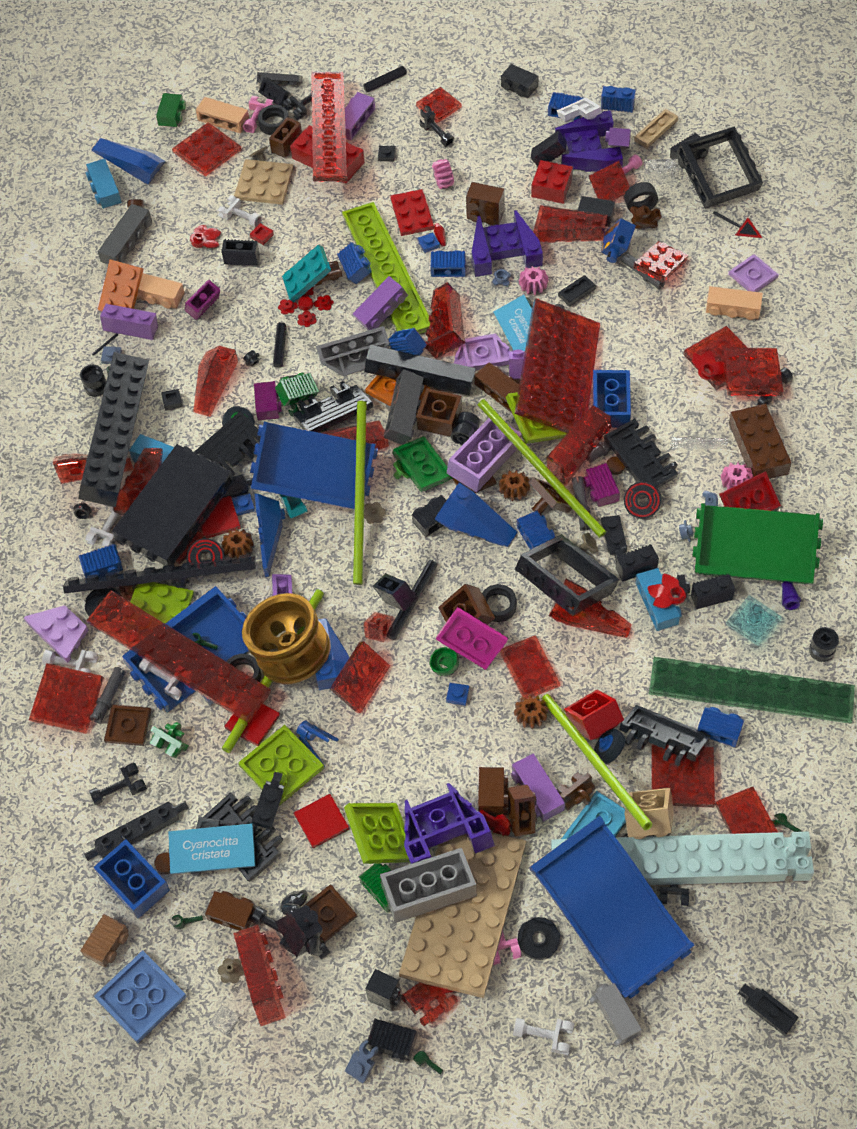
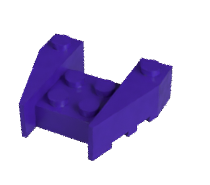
M611 110L602 111L594 119L587 120L582 117L555 128V132L559 131L567 140V154L561 155V164L573 166V170L600 173L606 171L607 168H610L615 173L623 168L621 148L602 149L599 137L606 136V131H610V128H613L614 122Z
M514 210L513 223L483 227L481 217H477L471 251L475 277L491 275L492 261L523 256L526 268L543 266V252L540 241L517 210Z
M450 783L446 784L449 793L412 808L408 799L405 800L404 847L410 864L431 858L428 848L463 834H467L475 854L495 846L484 816L479 811L477 812L472 807V804L465 800Z

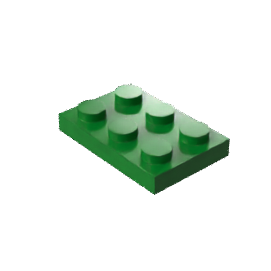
M425 436L396 447L392 451L393 456L421 493L453 479L452 476L447 474V465Z

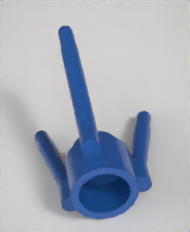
M307 720L300 723L296 731L300 735L299 740L320 761L321 759L307 740L312 741L317 736L326 742H329V739L336 742L339 741L338 738L321 730L314 724L312 725Z

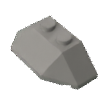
M382 326L318 345L316 349L322 365L341 376L365 370V361L370 345L387 348L389 340L385 327Z

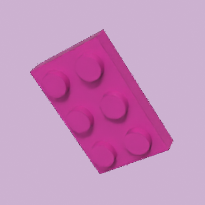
M458 607L436 636L437 641L485 670L508 640L506 636Z

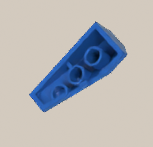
M100 138L91 150L146 184L152 181L166 162L152 152Z
M458 483L435 517L436 521L452 531L457 532L458 530L467 533L468 536H477L485 539L487 542L508 547L517 534V531L477 494L461 483Z
M254 494L259 524L258 531L262 544L260 547L265 577H269L283 527L282 520L286 519L285 509L280 507V502L260 494Z
M318 619L325 628L331 643L330 653L325 664L316 672L319 691L357 684L358 680L354 663L327 619Z

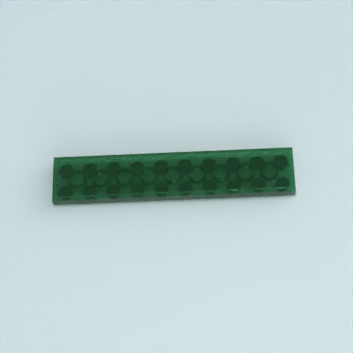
M655 656L653 658L649 695L852 724L855 685Z

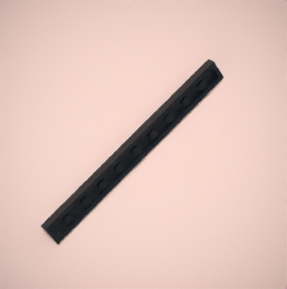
M242 555L237 559L225 557L220 559V561L204 560L199 564L186 562L182 566L165 565L160 569L148 567L144 571L137 572L135 569L127 570L121 574L110 572L106 576L93 574L82 579L71 577L65 581L63 590L64 594L252 570L256 569L257 562L256 556Z

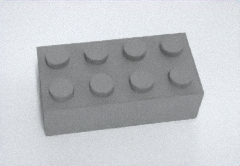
M462 848L380 874L381 886L395 923L477 896L476 883Z

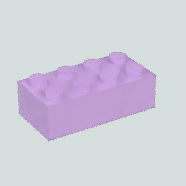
M488 418L449 459L447 474L475 492H478L517 448ZM511 427V429L521 438L522 433Z

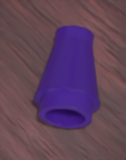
M784 581L781 584L782 605L787 610H795L800 606L801 598L793 583Z

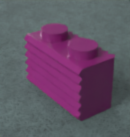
M207 280L185 302V312L195 320H198L219 299L220 288L210 280Z
M275 381L254 383L255 409L258 421L279 419V412H282L281 401H278L279 396L277 390H275Z
M607 463L586 469V474L583 477L584 484L591 490L590 497L592 502H596L598 507L620 501L619 489Z

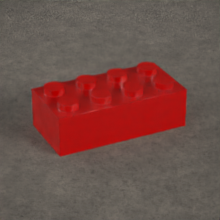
M310 125L290 146L292 159L345 184L365 163L363 149Z

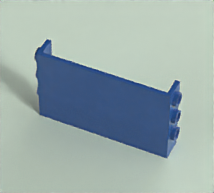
M265 421L263 425L259 424L257 436H261L260 444L256 443L254 454L257 455V459L251 465L250 473H254L251 489L355 509L356 440ZM366 443L364 500L365 496H369L371 485H368V480L373 477L374 467L371 466L372 460H376L378 448H375L376 444Z
M216 586L122 656L124 663L131 670V677L136 682L140 681L143 684V691L148 696L152 695L155 700L153 702L159 710L164 709L168 713L196 692L200 686L220 674L229 658L237 654L249 652L242 638V628L247 616L243 611L239 612L236 609L235 602L231 598L227 599ZM199 633L203 640L218 645V649L215 650L206 646L195 648L190 640L197 641L198 639L194 638L192 634ZM145 656L152 658L154 665L172 676H175L180 668L193 676V681L190 685L179 680L175 686L182 692L179 700H175L165 694V688L169 682L151 671L144 673L139 670V665Z

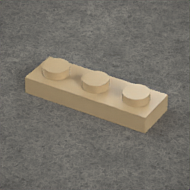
M665 108L634 137V141L648 149L678 121V116Z

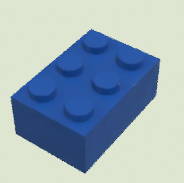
M593 370V422L600 421L603 427L618 428L629 422L631 419L630 370Z
M124 840L93 867L102 881L137 919L170 891L167 882L127 840Z

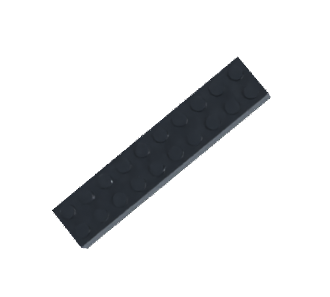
M117 352L113 353L78 499L116 507L149 360Z

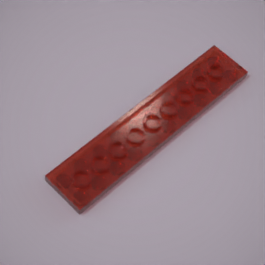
M311 72L313 181H347L344 73Z
M113 591L107 594L87 619L88 624L246 723L251 721L271 694V689Z

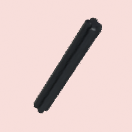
M428 560L412 588L417 599L410 608L405 611H399L386 634L387 638L391 640L397 638L438 565L437 562Z

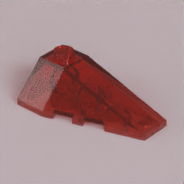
M219 345L205 352L198 367L193 412L211 416L238 363L236 350Z
M162 448L143 449L134 464L133 471L130 476L127 475L125 484L119 491L116 507H113L115 513L122 516L125 514L161 466Z
M63 454L54 458L53 466L61 484L82 480L88 454ZM127 458L124 472L134 470L130 458Z
M567 578L563 582L564 585L578 596L588 591ZM601 600L574 616L554 601L549 613V617L565 625L624 638L629 636L632 625L614 610H607L603 607Z

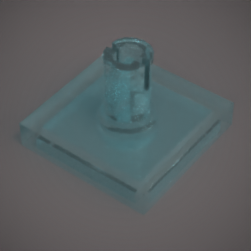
M749 595L727 620L726 625L759 646L778 624L782 616Z

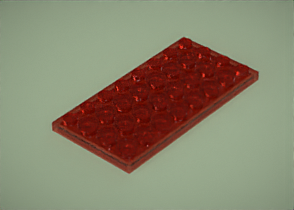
M537 298L534 300L514 414L583 438L586 430L600 329L599 322Z

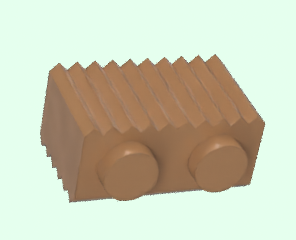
M103 914L80 951L84 957L106 968L108 963L111 964L115 960L116 950L119 945H123L127 941L129 930L126 925Z

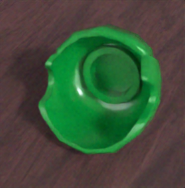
M442 647L432 653L429 665L435 674L447 677L454 674L458 669L459 657L454 650Z

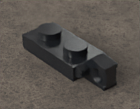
M620 515L601 517V525L606 531L604 538L607 551L610 555H614L616 560L617 555L620 556L627 553Z
M274 772L272 781H266L251 824L269 830L272 829L284 792V786L279 785L282 773Z
M744 984L738 992L747 1000L745 1004L750 1010L784 1036L787 1035L799 1018L764 989L756 988L753 990L747 984Z

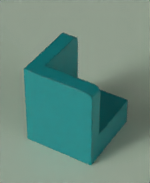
M279 494L285 512L290 519L308 512L301 498Z

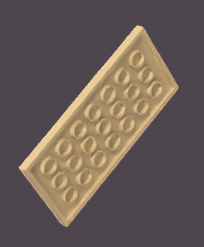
M491 832L495 846L476 854L467 834L438 844L435 856L462 848L476 883L477 896L416 916L399 971V977L480 998L485 997L526 848V840Z

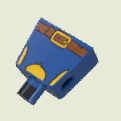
M620 218L605 231L601 252L607 255L606 260L608 262L616 263L617 258L627 251L636 225Z

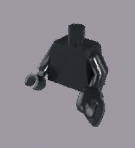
M305 889L293 891L286 895L281 902L280 911L286 916L276 921L275 924L296 958L308 952L311 955L319 956L322 960L330 951L323 942L319 945V937L323 929L317 921L318 914L314 910H310L307 905L301 907L308 897Z

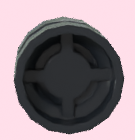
M94 364L85 366L80 372V379L86 394L91 397L103 395L106 385L103 370Z
M470 412L459 413L451 433L452 441L463 445L479 429L481 424L479 417Z
M827 627L817 629L812 636L809 646L811 657L819 662L831 660L839 643L838 634L833 629Z

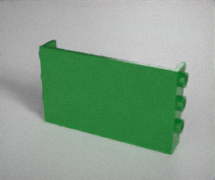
M701 503V508H697L696 519H700L699 527H695L694 538H697L698 542L697 546H693L692 557L696 558L695 574L713 576L729 574L730 577L814 584L815 569H819L820 557H816V551L821 549V538H818V530L823 528V518H820V513L814 515L705 505V503Z

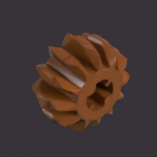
M516 469L512 473L509 470L507 474H502L499 492L504 494L505 499L510 496L512 502L514 497H517L520 501L522 496L526 497L528 495L530 479L525 477L524 472L518 473Z
M236 527L235 532L229 530V535H223L224 541H222L221 546L225 555H229L233 559L235 556L239 558L242 555H247V553H252L254 541L252 540V535L247 533L245 529L239 531Z
M529 694L528 699L522 696L520 702L515 704L514 715L517 716L516 721L518 723L523 722L524 728L530 724L531 729H533L535 723L541 727L542 721L547 720L548 708L545 707L546 702L545 700L539 701L540 697L538 695L532 698L531 694Z

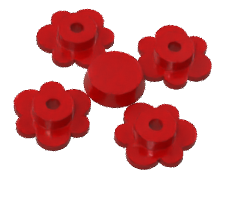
M313 286L301 296L298 304L291 300L283 299L280 301L278 309L281 310V314L286 315L294 313L295 309L299 307L304 312L298 315L299 320L297 323L300 326L309 327L310 324L314 325L317 320L315 318L316 315L307 310H310L314 305L320 311H328L332 308L331 305L334 304V301L331 300L329 295H324L323 297H317V300L313 303L309 295L314 294Z

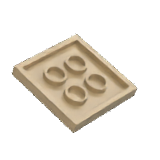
M245 159L234 196L243 201L283 205L294 168L293 164Z

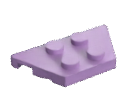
M496 334L461 339L454 361L455 364L476 368V370L482 369L489 362L497 367L509 365L510 348Z
M65 605L24 617L25 622L67 663L71 660L70 655L73 650L78 649L81 640L88 632L87 626Z

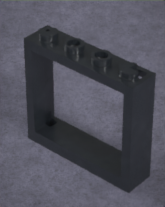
M735 126L683 142L678 148L677 154L704 208L758 191L763 184L762 176L758 173L755 162L751 159L748 148L744 145L741 134H738ZM728 141L750 184L713 195L692 152Z
M562 534L521 554L515 567L518 573L572 616L611 595L619 581V578ZM554 553L596 587L578 596L539 565L537 561Z

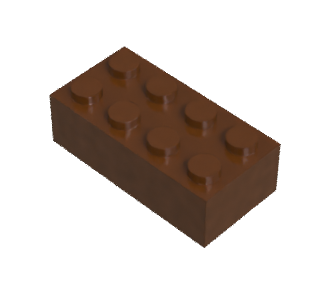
M762 404L732 411L730 413L729 426L747 468L752 470V476L754 477L765 471L769 479L788 475L792 462L767 405Z

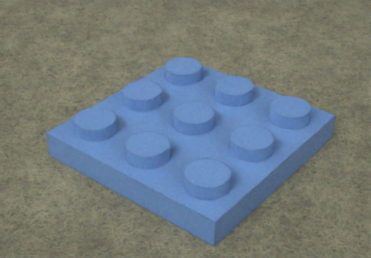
M143 950L94 995V998L137 1044L187 997Z

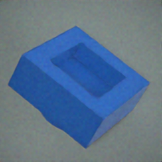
M433 232L417 238L424 253L440 248V243Z
M250 493L232 498L237 516L255 511Z
M450 682L446 703L466 706L469 685Z

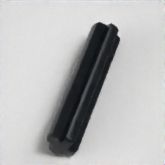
M400 66L364 83V90L370 92L406 75L407 70L404 66Z
M279 322L276 325L273 366L275 368L283 366L286 324L284 322Z

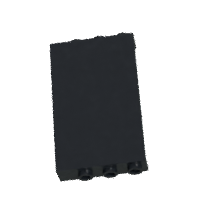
M176 444L112 530L116 537L115 541L122 546L128 545L137 554L141 552L152 562L157 561L163 565H174L235 480L231 471L223 468L216 461H209L203 454L194 453L187 446L182 447Z

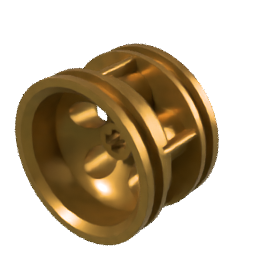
M285 593L263 600L251 610L243 624L242 638L246 647L256 658L257 664L264 675L273 682L293 684L306 680L322 668L329 656L331 649L330 638L323 625L318 621L317 614L310 602L300 595ZM304 626V631L298 635L297 631Z

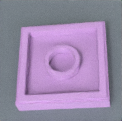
M755 254L728 273L747 291L758 292L778 278L779 275Z

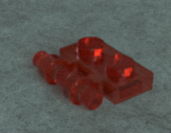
M421 982L406 991L401 997L414 1014L421 1010L425 1015L419 1019L423 1026H426L428 1023H434L438 1020L439 1015L443 1012H449L453 1009V1005L458 1002L455 995L447 998L442 993L441 987ZM437 1000L439 1005L433 1009L430 1004Z

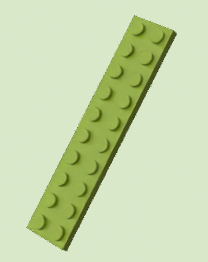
M371 202L342 211V216L355 244L363 247L365 251L364 256L371 263L370 268L372 272L370 276L376 289L390 276L408 294L404 302L390 315L396 331L415 328L421 334L433 330V323L375 203Z

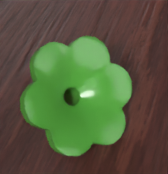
M398 461L393 463L394 468L397 470L393 474L396 479L399 480L402 476L407 479L410 478Z

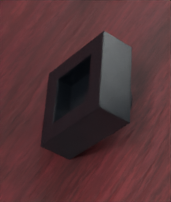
M379 145L378 161L394 162L396 146Z
M179 389L161 392L165 410L183 407Z
M677 575L676 579L679 581V586L683 588L687 598V593H690V584L686 582L685 575Z

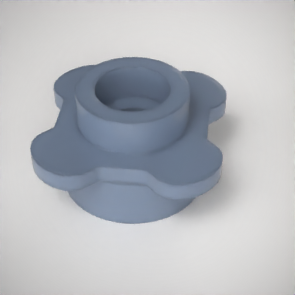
M504 269L494 272L495 278L492 280L494 285H509L508 280L511 277L509 272Z
M684 520V524L679 525L682 540L688 539L691 542L690 536L694 535L692 525H688L687 521Z

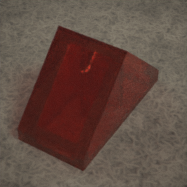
M374 612L364 622L365 638L384 642L393 616Z

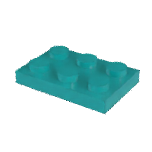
M318 244L282 275L289 300L292 302L297 301L331 271L324 248Z

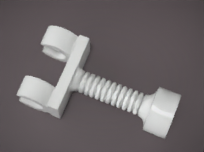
M232 195L227 199V201H230L228 203L230 207L226 209L220 206L217 210L219 212L218 216L229 220L235 214L248 220L249 224L255 228L262 223L261 215L257 213L251 215L240 210L239 208L242 206L240 199Z
M117 502L116 507H110L112 513L102 530L94 527L90 528V532H88L85 539L88 541V544L94 545L98 537L104 539L102 543L104 547H108L116 542L114 534L109 532L117 517L123 516L126 507L123 504Z
M45 650L42 664L50 667L54 663L76 667L74 671L75 678L90 681L92 676L91 670L83 668L85 661L96 663L98 656L93 651L82 650L78 660L71 659L67 663L60 656H56L54 651Z
M145 656L139 665V670L144 673L151 671L169 682L165 688V694L175 700H179L182 696V692L175 687L179 680L188 685L193 681V676L182 668L177 671L175 676L170 675L154 665V660L149 656Z
M516 1018L513 1036L522 1038V1035L527 1033L547 1039L551 1038L553 1040L551 1052L568 1055L570 1045L557 1042L559 1031L572 1033L574 1023L557 1019L556 1028L552 1031L539 1027L534 1028V1026L527 1025L524 1019Z

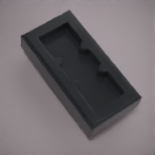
M265 77L258 91L267 99L274 100L273 103L282 107L285 106L283 102L288 99L290 94Z
M584 275L559 291L558 297L570 307L594 291L596 284Z

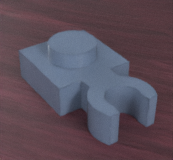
M368 1040L360 1044L359 1051L357 1050L353 1053L345 1069L346 1073L362 1084L367 1080L375 1064L370 1058L378 1052L377 1046L371 1052L367 1050Z

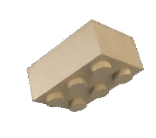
M670 788L629 792V795L652 822V827L647 831L643 830L628 809L625 808L624 814L628 838L643 839L648 835L663 837L671 833L674 808Z

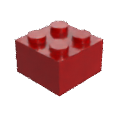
M540 160L531 184V197L564 204L572 182L573 166Z
M598 689L564 709L566 716L581 735L589 740L599 738L602 733L616 728L619 723L624 721L616 699Z

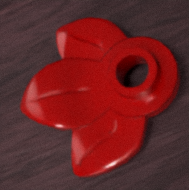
M200 225L190 235V242L196 248L203 246L207 248L219 247L216 239L220 237L221 231L216 228H207L206 225Z
M710 350L702 356L696 353L692 356V363L698 369V375L704 380H712L715 376L722 375L726 370V362H716Z
M664 573L662 575V584L647 587L650 596L655 598L653 605L658 608H668L672 604L680 605L686 599V593L679 586V581L669 574Z
M480 810L489 829L493 833L501 834L502 836L510 835V821L503 814L493 817Z

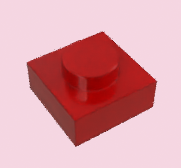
M260 223L250 233V238L264 245L274 235V231Z

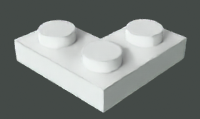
M584 98L557 110L558 117L564 121H571L579 115L587 120L594 119L602 111L600 106Z

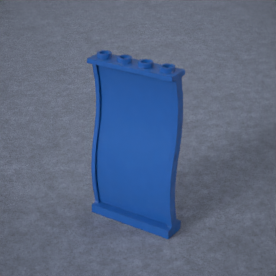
M601 816L595 818L529 867V870L536 876L554 900L612 984L615 983L623 998L627 996L629 999L633 998L640 992L638 989L644 983L647 986L657 979L656 974L661 970L664 973L675 965L673 961L679 957L682 960L692 953L690 948L694 946V943L688 939L668 913L628 853L605 825Z

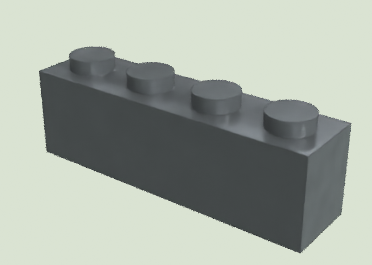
M133 204L130 205L97 251L100 262L109 264L110 259L122 263L126 261L128 253L134 250L135 243L143 237L145 229L150 227L152 223L148 209Z
M403 370L398 376L383 438L401 445L412 439L414 435L412 428L417 420L416 410H418L421 403L419 396L424 389V385H422L424 377Z

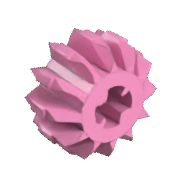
M440 159L433 162L432 168L438 187L445 189L454 184V177L449 161L447 159Z
M532 266L531 269L525 267V270L521 271L519 279L522 291H526L527 294L533 292L534 295L538 291L542 294L543 289L547 288L548 275H546L545 270H541L540 266L537 268Z
M730 462L729 467H724L721 474L723 487L729 489L752 478L751 468H747L746 463L740 465L737 462L736 465H733Z

